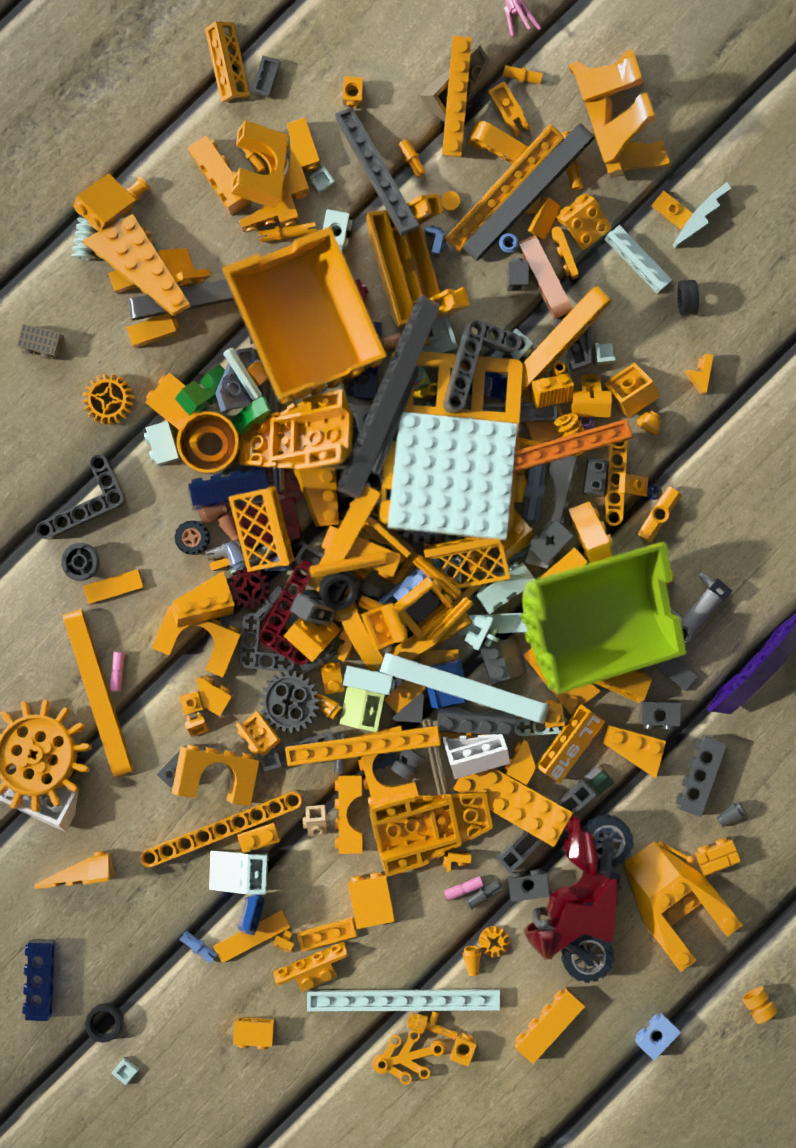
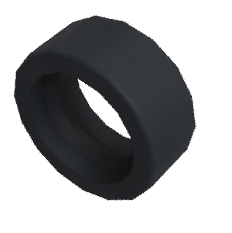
M338 572L328 574L322 579L319 592L327 607L333 610H344L353 605L357 599L358 589L355 581L349 574ZM339 580L347 582L350 591L344 599L334 601L329 598L327 590L333 582Z
M99 1004L86 1017V1032L94 1041L101 1043L110 1042L122 1030L123 1015L112 1004ZM100 1012H109L115 1018V1028L108 1034L97 1032L93 1026L94 1017Z

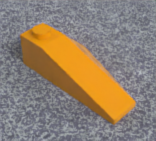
M106 850L96 851L94 855L34 885L35 889L61 886L62 883L70 886L81 883V880H83V884L109 881L114 876L112 852L106 853Z

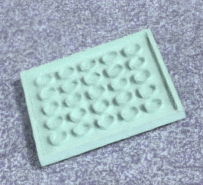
M403 412L398 428L388 528L506 540L517 424Z

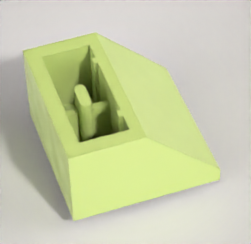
M347 686L340 724L377 732L385 694Z

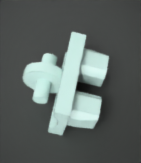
M476 615L472 624L482 629L479 635L469 631L465 638V641L472 645L474 649L479 650L484 637H487L484 645L490 647L492 640L495 642L499 641L498 638L494 637L497 629L492 627L490 633H487L493 618Z

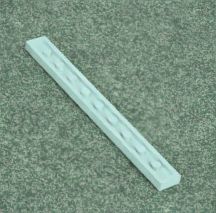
M499 989L307 990V1011L500 1010Z

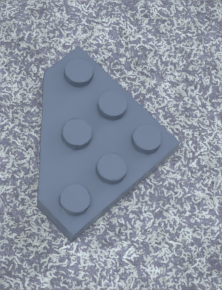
M252 347L235 351L246 369L256 360ZM228 363L215 393L221 412L244 408L253 402ZM262 383L258 388L262 396L266 397L267 402H269L264 384Z

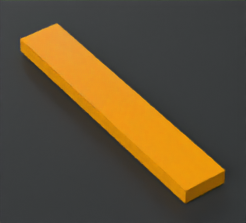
M367 484L364 485L361 494L353 502L319 564L344 560L380 498L381 492ZM326 575L311 577L307 585L319 591L320 583Z

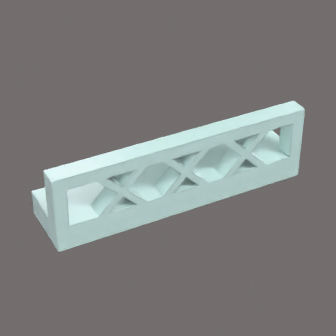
M620 225L607 234L605 240L657 294L672 280Z

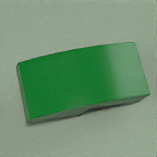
M262 396L256 399L232 419L238 434L245 435L254 423L261 424L269 415L271 409L266 397Z

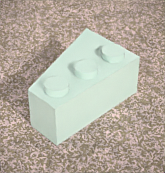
M516 562L509 567L510 579L496 581L489 586L484 584L476 590L478 594L475 596L487 614H491L501 605H504L511 598L522 592L527 582L535 580L523 562L521 564Z

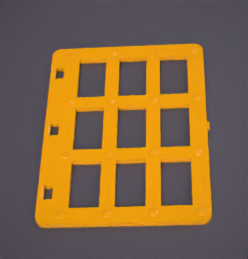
M421 351L415 366L439 368L436 407L413 405V386L404 412L517 424L515 451L519 450L518 433L523 371L521 361L517 359L478 356L473 374L471 410L461 409L451 414L444 410L443 400L450 379V369H453L457 354ZM461 363L462 369L467 370V365ZM485 372L508 373L505 413L483 411ZM392 441L383 465L379 516L384 523L389 522L391 501H386V489L392 490L397 441ZM516 472L512 473L507 532L513 526Z

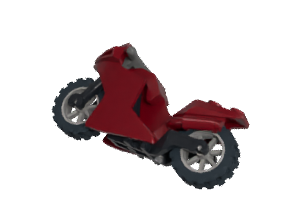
M609 814L595 816L596 818L590 819L583 828H580L579 819L575 815H572L571 820H568L567 832H569L568 839H565L564 851H566L567 858L583 871L581 878L569 887L565 885L550 895L546 908L548 920H541V911L539 908H535L533 910V922L524 930L528 942L544 960H552L553 956L561 950V960L567 972L577 981H584V983H590V981L597 982L601 977H606V973L612 969V963L614 964V950L610 942L613 940L615 931L616 905L619 902L617 894L618 890H621V885L619 884L621 875L614 867H617L619 863H624L626 857H629L631 854L630 850L633 849V835L630 828L621 819ZM605 827L613 828L609 835L606 833ZM600 829L602 830V833L598 836L595 835ZM617 831L620 838L612 839V836ZM620 842L617 849L612 846L613 843ZM586 942H593L591 948L586 945ZM598 945L601 949V952L593 953L594 949ZM574 954L579 957V958H578L577 960H575V961H574ZM595 957H601L598 963L594 961ZM584 961V969L577 966V964Z

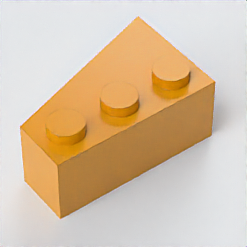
M335 467L295 469L294 474L300 484L301 492L305 497L315 527L339 525Z
M589 501L568 509L572 526L585 550L584 555L586 558L588 557L589 563L612 557L610 546L613 545L610 535L605 534L606 528L603 521L599 522L598 520L600 516L597 508H593Z
M224 571L172 602V614L177 628L231 615L234 610V602Z

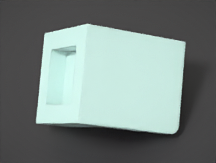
M595 343L593 345L595 365L611 364L616 361L612 343L601 345Z

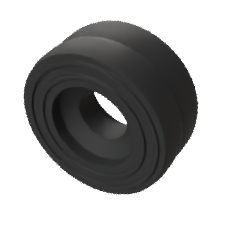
M682 280L678 283L677 299L681 315H694L698 313L699 291L696 280Z

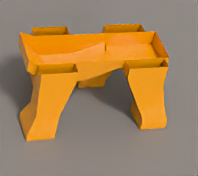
M633 49L625 51L617 63L605 67L588 68L578 61L567 65L571 73L576 76L611 179L624 175V171L664 169L671 166L663 140L652 144L630 142L648 123L656 120L647 93L639 95L630 109L612 121L613 103L610 96L643 84Z

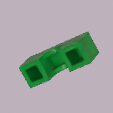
M219 364L207 372L200 381L204 388L200 387L196 381H193L181 389L175 400L189 416L195 412H202L207 407V404L213 405L218 401L215 393L225 369Z

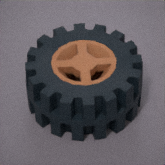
M185 521L175 531V544L179 550L188 555L202 553L210 542L208 529L198 521Z

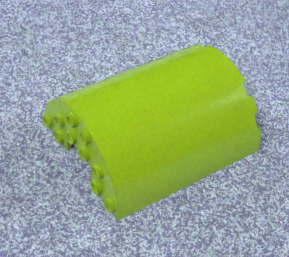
M656 543L526 583L523 590L524 613L521 614L522 621L527 629L525 637L527 642L531 644L536 662L546 679L549 689H553L557 694L686 654L680 617L671 613L666 583L673 581L666 543Z

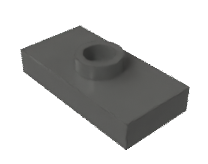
M262 56L252 87V94L270 99L280 69V60Z

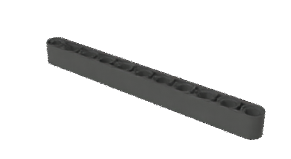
M423 295L417 299L339 481L338 490L354 498H358L364 488L438 314L440 304Z

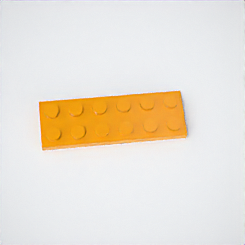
M495 768L459 778L453 788L461 794L486 793L490 811L553 847L556 845L573 812Z

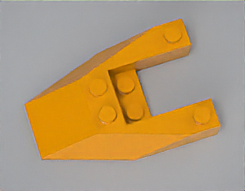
M655 841L623 864L643 923L680 972L694 963L696 959L671 926L697 906L702 904L727 937L743 926L704 875L658 845Z

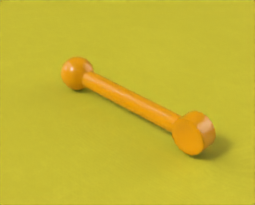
M661 841L658 842V845L686 859L688 863L694 862L692 856H687Z

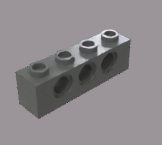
M703 735L701 739H697L695 756L691 757L688 764L690 768L689 773L684 776L682 781L684 788L682 793H678L675 803L678 804V809L702 817L727 744ZM705 752H709L711 755L708 762L702 761V755ZM699 770L704 772L702 780H697L695 777L696 772ZM697 789V797L690 798V790Z

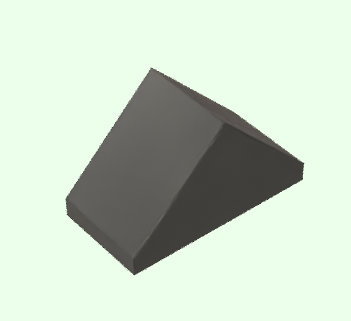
M421 692L392 718L395 721L422 723L424 694Z

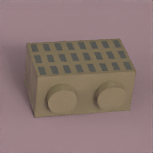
M22 324L17 346L22 349L23 353L33 355V352L41 354L40 357L51 360L52 357L58 358L63 335Z

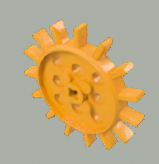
M43 700L40 715H31L29 703L26 701L21 702L23 717L16 721L13 720L9 713L1 712L2 718L7 722L8 727L0 734V778L3 781L0 785V796L8 788L15 791L10 805L11 808L18 809L25 795L32 797V811L40 812L41 796L49 795L54 806L59 807L61 806V800L56 792L58 789L65 785L73 792L77 793L79 791L77 785L72 783L69 778L74 770L80 772L90 771V768L77 764L76 760L78 752L89 751L92 749V745L85 743L75 744L73 736L81 732L85 726L82 723H78L68 730L63 725L71 711L68 708L64 707L56 719L48 717L51 703L48 700ZM23 728L28 729V734L25 737H21V730ZM45 732L46 739L43 742H39V735ZM63 737L64 744L61 747H57V739ZM21 746L22 753L16 756L15 749ZM57 756L58 763L52 766L50 763L51 758ZM12 765H16V772L10 775L9 768ZM33 769L34 777L28 780L27 773ZM51 774L52 782L46 785L45 777Z

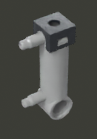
M704 573L698 575L702 582L708 586L707 590L683 618L671 609L672 614L680 617L682 629L686 633L684 643L690 641L693 634L712 612L731 594L732 590L718 578L712 580Z

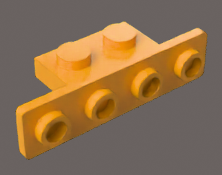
M345 943L335 944L332 947L275 970L273 973L276 985L280 986L295 979L301 991L304 992L337 978V973L332 963L348 956Z

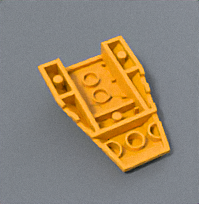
M340 389L308 396L302 399L303 402L299 404L293 403L282 412L276 411L272 413L271 417L264 419L261 424L254 423L245 435H241L239 464L312 469L342 463L352 452L353 415L344 390Z
M486 793L410 796L370 807V819L386 877L425 866L435 857L439 858L445 855L444 852L452 848L456 849L466 840H472L493 828Z

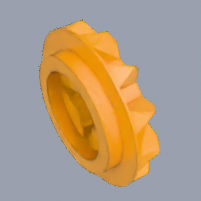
M490 926L481 932L479 947L485 955L500 957L508 949L509 937L504 929L498 926ZM498 937L497 942L500 947L496 945L490 947L491 942L489 938L495 939Z

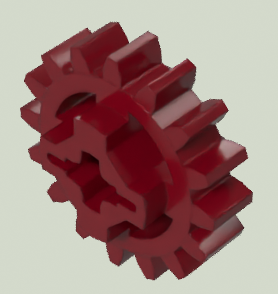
M243 567V572L236 570L237 576L231 575L230 577L233 579V582H228V585L232 587V589H229L230 593L234 594L232 599H237L236 605L239 606L243 603L244 608L248 604H250L251 608H254V603L261 605L260 599H267L264 593H269V590L265 588V586L269 585V582H264L266 575L260 576L261 570L248 572L246 567ZM250 575L257 577L259 581H252ZM242 577L243 581L240 585L236 586L238 580ZM247 581L253 586L250 589V594L244 589V587H247ZM261 589L259 595L255 598V593ZM238 594H245L247 600L240 598Z

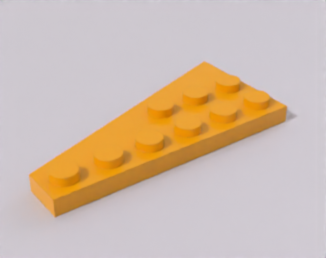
M133 214L82 240L83 245L93 250L98 257L103 258L113 269L132 284L138 286L143 293L148 294L172 316L190 308L188 300Z

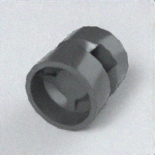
M363 580L358 588L359 594H357L355 602L359 609L368 612L369 610L359 607L358 602L361 596L380 601L384 591Z
M412 749L403 750L399 754L400 759H396L390 769L412 782L417 774L416 768H420L426 759Z

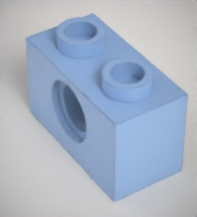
M662 1012L659 1015H654L649 1021V1026L646 1029L642 1028L637 1033V1038L635 1039L637 1045L653 1060L681 1033ZM660 1031V1037L653 1039V1032Z

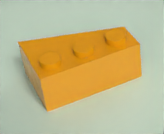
M607 725L602 743L656 778L666 741Z

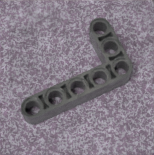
M474 320L464 328L443 400V408L446 412L456 413L464 407L481 346L483 345L509 354L517 350L521 345V338L518 334L480 320ZM471 327H475L478 334H474ZM489 333L494 334L495 341L490 339ZM507 339L512 341L513 347L507 344ZM466 345L472 347V353L467 350ZM461 363L467 365V371L462 369ZM456 381L461 382L462 389L456 386ZM451 399L457 402V408L451 405Z
M98 454L94 455L90 460V467L103 494L40 522L35 530L38 537L52 539L124 505L126 501L125 494L110 461L106 457ZM99 459L104 460V466L101 469L96 468V461ZM107 476L112 478L110 486H105L103 483ZM118 493L120 501L113 504L111 498L114 494ZM100 501L103 504V508L101 511L96 512L94 505ZM83 509L85 511V517L79 520L77 518V512ZM63 517L68 521L67 526L64 528L59 525V521ZM48 525L50 527V533L44 536L42 534V528Z

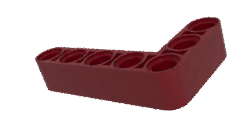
M302 561L295 568L259 634V640L263 645L299 665L306 664L309 659L306 656H302L299 650L284 637L287 630L283 628L292 614L290 609L298 593L303 594L312 577L310 567L313 564L309 561ZM300 569H305L308 575L302 574ZM292 585L298 586L299 591L294 590ZM283 600L288 601L290 603V606H286L283 603ZM275 616L280 617L282 622L277 621ZM266 632H271L273 637H269ZM283 641L288 642L290 647L285 646Z

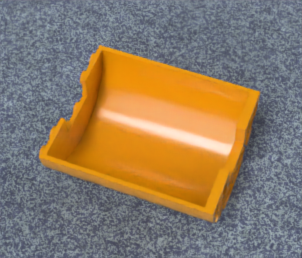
M331 226L295 239L293 244L261 257L258 253L222 267L280 402L286 403L296 398L299 400L307 397L308 394L312 396L320 394L326 387L333 389L339 386L343 380L349 377L350 379L361 375V372L365 371V369L369 367L374 368L382 364L381 360L386 357V354Z

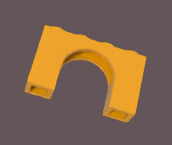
M247 120L243 122L238 129L236 146L255 152L263 157L269 166L270 174L260 175L239 168L232 178L231 194L274 208L278 202L283 200L284 191H282V187L286 179L284 170L287 165L285 157L289 148L287 143L288 135Z
M116 270L108 273L116 294L139 288ZM171 314L151 317L144 322L126 328L132 346L137 348L177 335V328H180L176 317L173 318Z
M169 605L152 649L170 656L173 654L177 641L185 629L191 626L203 627L211 634L214 641V649L205 670L225 677L241 639V634L238 633L239 629L230 625L228 628H225L216 619L177 628L172 614V605Z
M397 725L386 729L378 730L377 732H370L358 735L356 737L402 731L401 725ZM378 754L361 756V759L358 760L360 770L364 771L366 778H363L365 790L369 789L371 797H368L370 807L404 797L419 796L415 780L390 786L381 783L375 777L372 766Z
M188 744L187 748H180L172 789L173 794L196 798L200 776L204 769L213 763H224L230 772L227 801L232 804L251 806L259 760L253 758V754L242 753V756L235 755L236 752L229 750L219 753L217 752L218 749L206 747V750H200L199 746Z

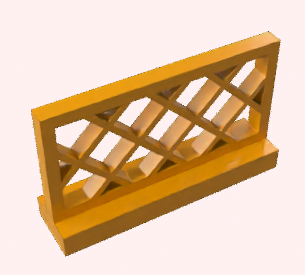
M276 486L229 497L248 572L280 565H290L295 561ZM262 494L264 500L262 507L252 502L256 495ZM236 499H242L247 502L243 511L237 508ZM250 505L259 510L255 518L246 513ZM261 512L268 516L269 522L266 526L257 521ZM243 516L252 521L248 530L241 525ZM254 524L264 529L260 537L250 532ZM266 531L273 535L274 540L271 545L262 539ZM248 535L257 540L253 548L246 544L245 539ZM259 542L268 547L264 556L255 550ZM272 550L277 553L279 561L273 562L266 557ZM252 554L262 559L259 565L252 566L250 560Z
M369 515L363 529L376 538L380 544H387L393 551L402 554L400 562L403 563L415 549L392 528H388V524L382 522L381 519L375 520Z
M470 537L429 545L424 549L425 558L432 565V559L440 558L446 562L441 570L436 569L450 582L455 583L454 585L458 589L511 578L502 540ZM499 546L501 554L497 559L488 554L491 547ZM477 550L483 554L478 563L468 557L472 551ZM458 554L465 558L460 566L450 561L453 555ZM485 556L495 562L490 570L480 564ZM466 560L476 565L471 574L461 568ZM447 564L457 569L453 577L443 572ZM496 564L504 568L505 575L498 576L492 572ZM478 567L487 573L484 579H478L473 576ZM459 571L468 576L466 582L460 583L454 579Z

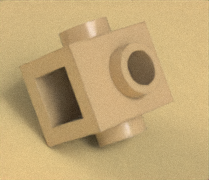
M325 805L307 806L306 817H303V827L308 830V836L327 835V827L331 826L330 815H326Z

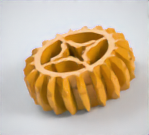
M105 373L102 380L98 375L96 376L98 382L91 379L90 382L93 386H85L89 393L83 392V396L88 397V399L82 400V403L89 405L84 410L90 411L88 414L90 418L95 416V422L101 419L102 425H105L107 420L109 425H113V419L119 424L120 416L123 419H127L126 415H124L125 411L129 414L132 412L128 409V406L133 407L134 403L129 402V400L135 397L128 394L133 389L131 387L126 388L129 383L127 381L122 383L123 378L121 376L116 380V375L112 374L109 379L108 374ZM108 385L105 392L101 394L96 393L99 388ZM115 385L121 389L123 399L115 397ZM108 395H110V397L115 401L112 400V402H109V404H107V402L102 398L108 397ZM94 399L102 402V414L96 410ZM122 405L115 413L108 414L113 406Z

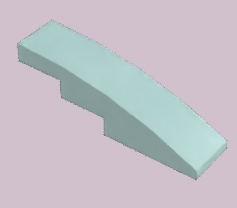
M727 182L712 193L697 208L673 243L674 248L707 226L709 222L706 217L720 206L717 200L731 189Z

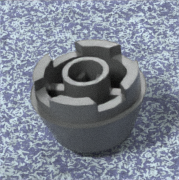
M75 543L64 551L61 565L64 573L69 578L76 581H85L97 573L100 558L97 551L91 545Z

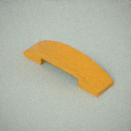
M356 602L347 609L337 610L343 627L363 662L370 671L374 672L380 669L385 655L382 649L375 650L361 617L362 613Z

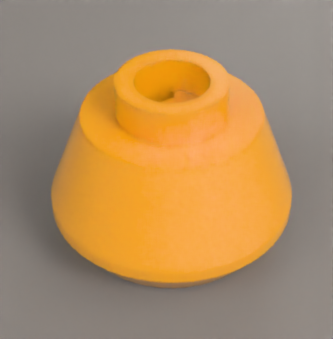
M653 411L650 413L645 412L637 419V425L644 431L657 435L661 429V416Z

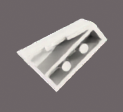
M502 734L478 735V738L460 736V738L449 739L448 736H442L454 779L510 764L508 750Z

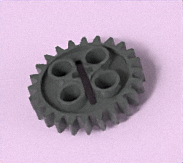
M286 671L285 676L283 672H279V678L276 675L272 676L274 682L267 681L269 687L262 688L266 694L260 695L264 702L259 703V705L265 706L261 713H267L264 719H271L269 725L276 724L275 730H280L282 727L283 733H286L288 729L290 733H294L296 728L298 732H301L302 726L305 729L309 728L307 722H315L312 716H319L315 710L321 709L317 702L322 701V699L316 698L320 691H314L317 684L310 685L312 678L305 680L306 674L299 676V672L294 671L292 675L291 671ZM282 685L287 689L284 696L280 693ZM300 689L305 693L303 699H300L298 696ZM288 699H291V701H293V705L288 703ZM279 704L283 707L281 714H278L276 710ZM296 708L301 711L300 718H297L294 714Z

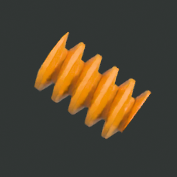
M575 413L562 415L554 421L555 426H558V432H562L561 438L585 431ZM580 453V454H577V455H573V456H574V457H577V456H579V455H582L583 453Z

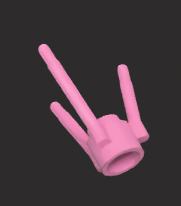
M505 0L507 7L504 10L507 15L511 37L514 36L511 13L513 15L519 14L527 29L531 30L523 10L536 28L541 30V26L528 10L523 0Z

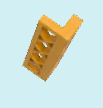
M215 21L206 27L205 31L221 102H229L234 98L250 97L234 22ZM223 28H229L230 37L224 33ZM228 45L234 51L233 56L228 52ZM232 64L237 67L238 74L232 70ZM236 83L242 87L243 92H237Z

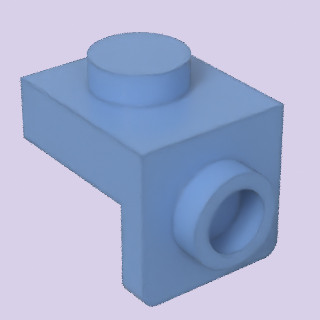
M431 225L430 228L426 227L425 235L435 237L431 256L439 257L440 252L444 253L446 241H443L444 231L438 226Z

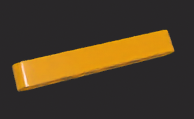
M599 286L591 289L522 364L521 397L531 390L532 381L540 380L610 305L612 300Z

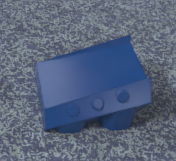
M460 659L430 666L464 677ZM427 687L432 708L439 709L440 707L468 701L467 699Z
M256 894L244 898L245 905L240 923L236 925L242 933L253 936L258 928L264 905V897Z

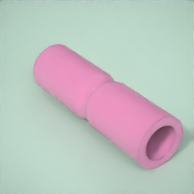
M113 653L109 690L121 691L125 653Z
M480 876L463 884L446 889L444 892L448 901L463 896L465 893L482 888L484 885Z

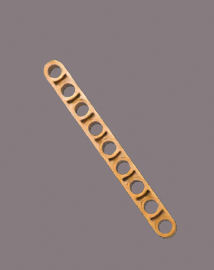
M83 609L63 614L64 623L114 777L133 772L132 761Z
M295 790L287 792L150 847L141 855V862L146 867L156 866L300 807L303 800L302 795ZM296 795L299 803L296 805L290 804L289 796ZM273 802L280 804L281 810L279 812L272 811L271 804ZM261 810L263 818H254L253 811ZM235 818H244L245 825H236ZM219 824L226 825L227 832L220 833L217 830V826ZM201 831H206L209 834L208 840L204 841L200 838L199 834ZM182 839H189L191 841V847H184L182 845ZM168 845L173 848L172 855H167L164 852L165 846ZM147 853L154 854V862H149L146 859Z

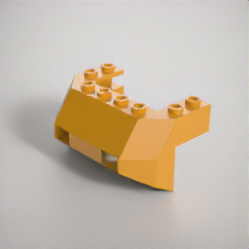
M439 193L420 195L407 203L419 224V230L403 236L398 232L387 210L371 211L366 216L371 248L390 315L397 328L406 327L414 305L421 295L440 304L435 320L448 317L470 306L465 287L455 291L454 289H447L440 293L421 227L425 222L444 212Z

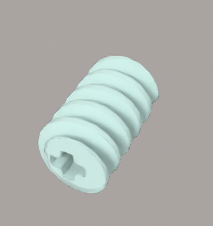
M77 218L80 223L76 225V228L80 231H76L74 234L77 239H74L73 243L77 246L72 247V251L75 254H72L71 257L79 260L96 258V256L91 254L93 250L83 245L82 240L97 232L85 218Z

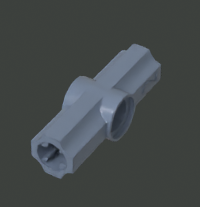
M546 464L529 468L523 497V520L538 522L540 505L545 491Z

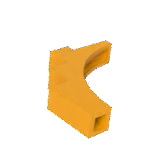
M305 117L287 123L291 154L286 179L282 187V191H284L283 200L278 202L274 208L264 205L252 215L239 220L242 231L252 232L257 230L258 226L264 224L265 226L273 225L278 219L281 226L285 225V227L293 226L296 224V221H299L292 199H302L310 193L303 171L311 172L316 170L317 166H320V160Z

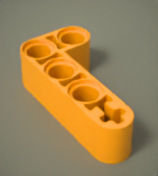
M485 121L476 123L467 139V143L477 149L486 148L511 164L528 148L525 144Z

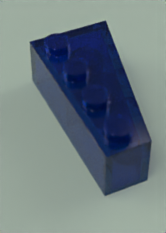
M259 467L249 468L248 472L241 473L240 470L229 472V476L222 477L221 474L212 475L210 480L205 481L202 478L193 479L187 486L192 510L198 509L200 505L210 506L218 504L220 501L230 502L229 497L268 488L265 469H259Z

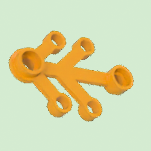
M411 1029L400 1053L397 1056L391 1057L395 1047L401 1044V1037L398 1034H393L390 1037V1043L385 1052L373 1059L372 1066L379 1074L389 1072L396 1076L404 1085L411 1082V1074L407 1071L402 1072L393 1065L401 1063L418 1073L421 1079H428L430 1069L412 1060L432 1054L437 1057L442 1056L445 1053V1044L442 1040L436 1039L431 1042L429 1047L409 1052L414 1042H417L420 1038L419 1032ZM411 1033H417V1038H411ZM395 1037L399 1039L397 1044L392 1042V1039ZM436 1046H440L441 1051L436 1052L434 1048ZM379 1062H385V1067H380L378 1065ZM427 1070L428 1074L426 1076L421 1075V1071ZM408 1075L409 1080L404 1081L402 1077Z

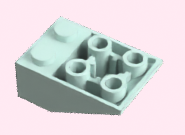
M211 850L210 890L243 894H266L268 878L267 852L243 853L240 851Z

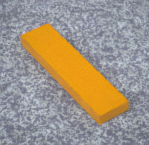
M281 909L260 920L254 936L240 931L215 944L213 947L221 962L224 963L291 926Z

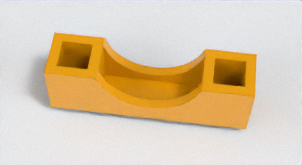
M362 774L339 775L338 779H335V791H339V799H335V810H339V818H335V829H339V837H335V849H339V854H362L363 832L355 829L347 817V809L350 803L355 798L362 796Z

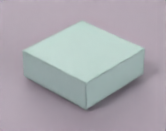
M325 166L309 176L310 181L319 194L335 184L334 179Z
M124 1057L111 1074L127 1085L139 1071V1068Z

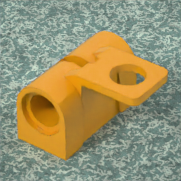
M582 374V391H573L571 413L577 414L578 417H610L612 405L611 391H602L599 375ZM593 379L595 380V382L589 383L585 380Z

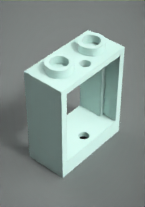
M347 665L343 685L389 695V691H394L396 679H392V675L383 672H373L369 669Z

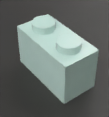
M168 421L145 427L147 432L144 433L146 443L150 444L152 451L149 452L152 462H156L160 466L180 460L172 428Z

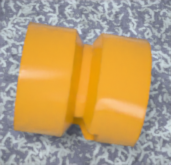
M763 987L751 990L742 998L747 1009L752 1010L751 1015L757 1024L768 1021L778 1012L773 1002L768 1001L769 996Z

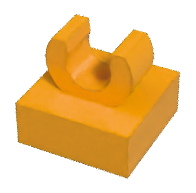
M197 712L198 717L193 720L190 715L187 716L188 722H185V725L191 737L210 731L208 723L200 712Z
M285 930L282 938L276 936L272 946L290 953L294 943L289 941L292 932Z

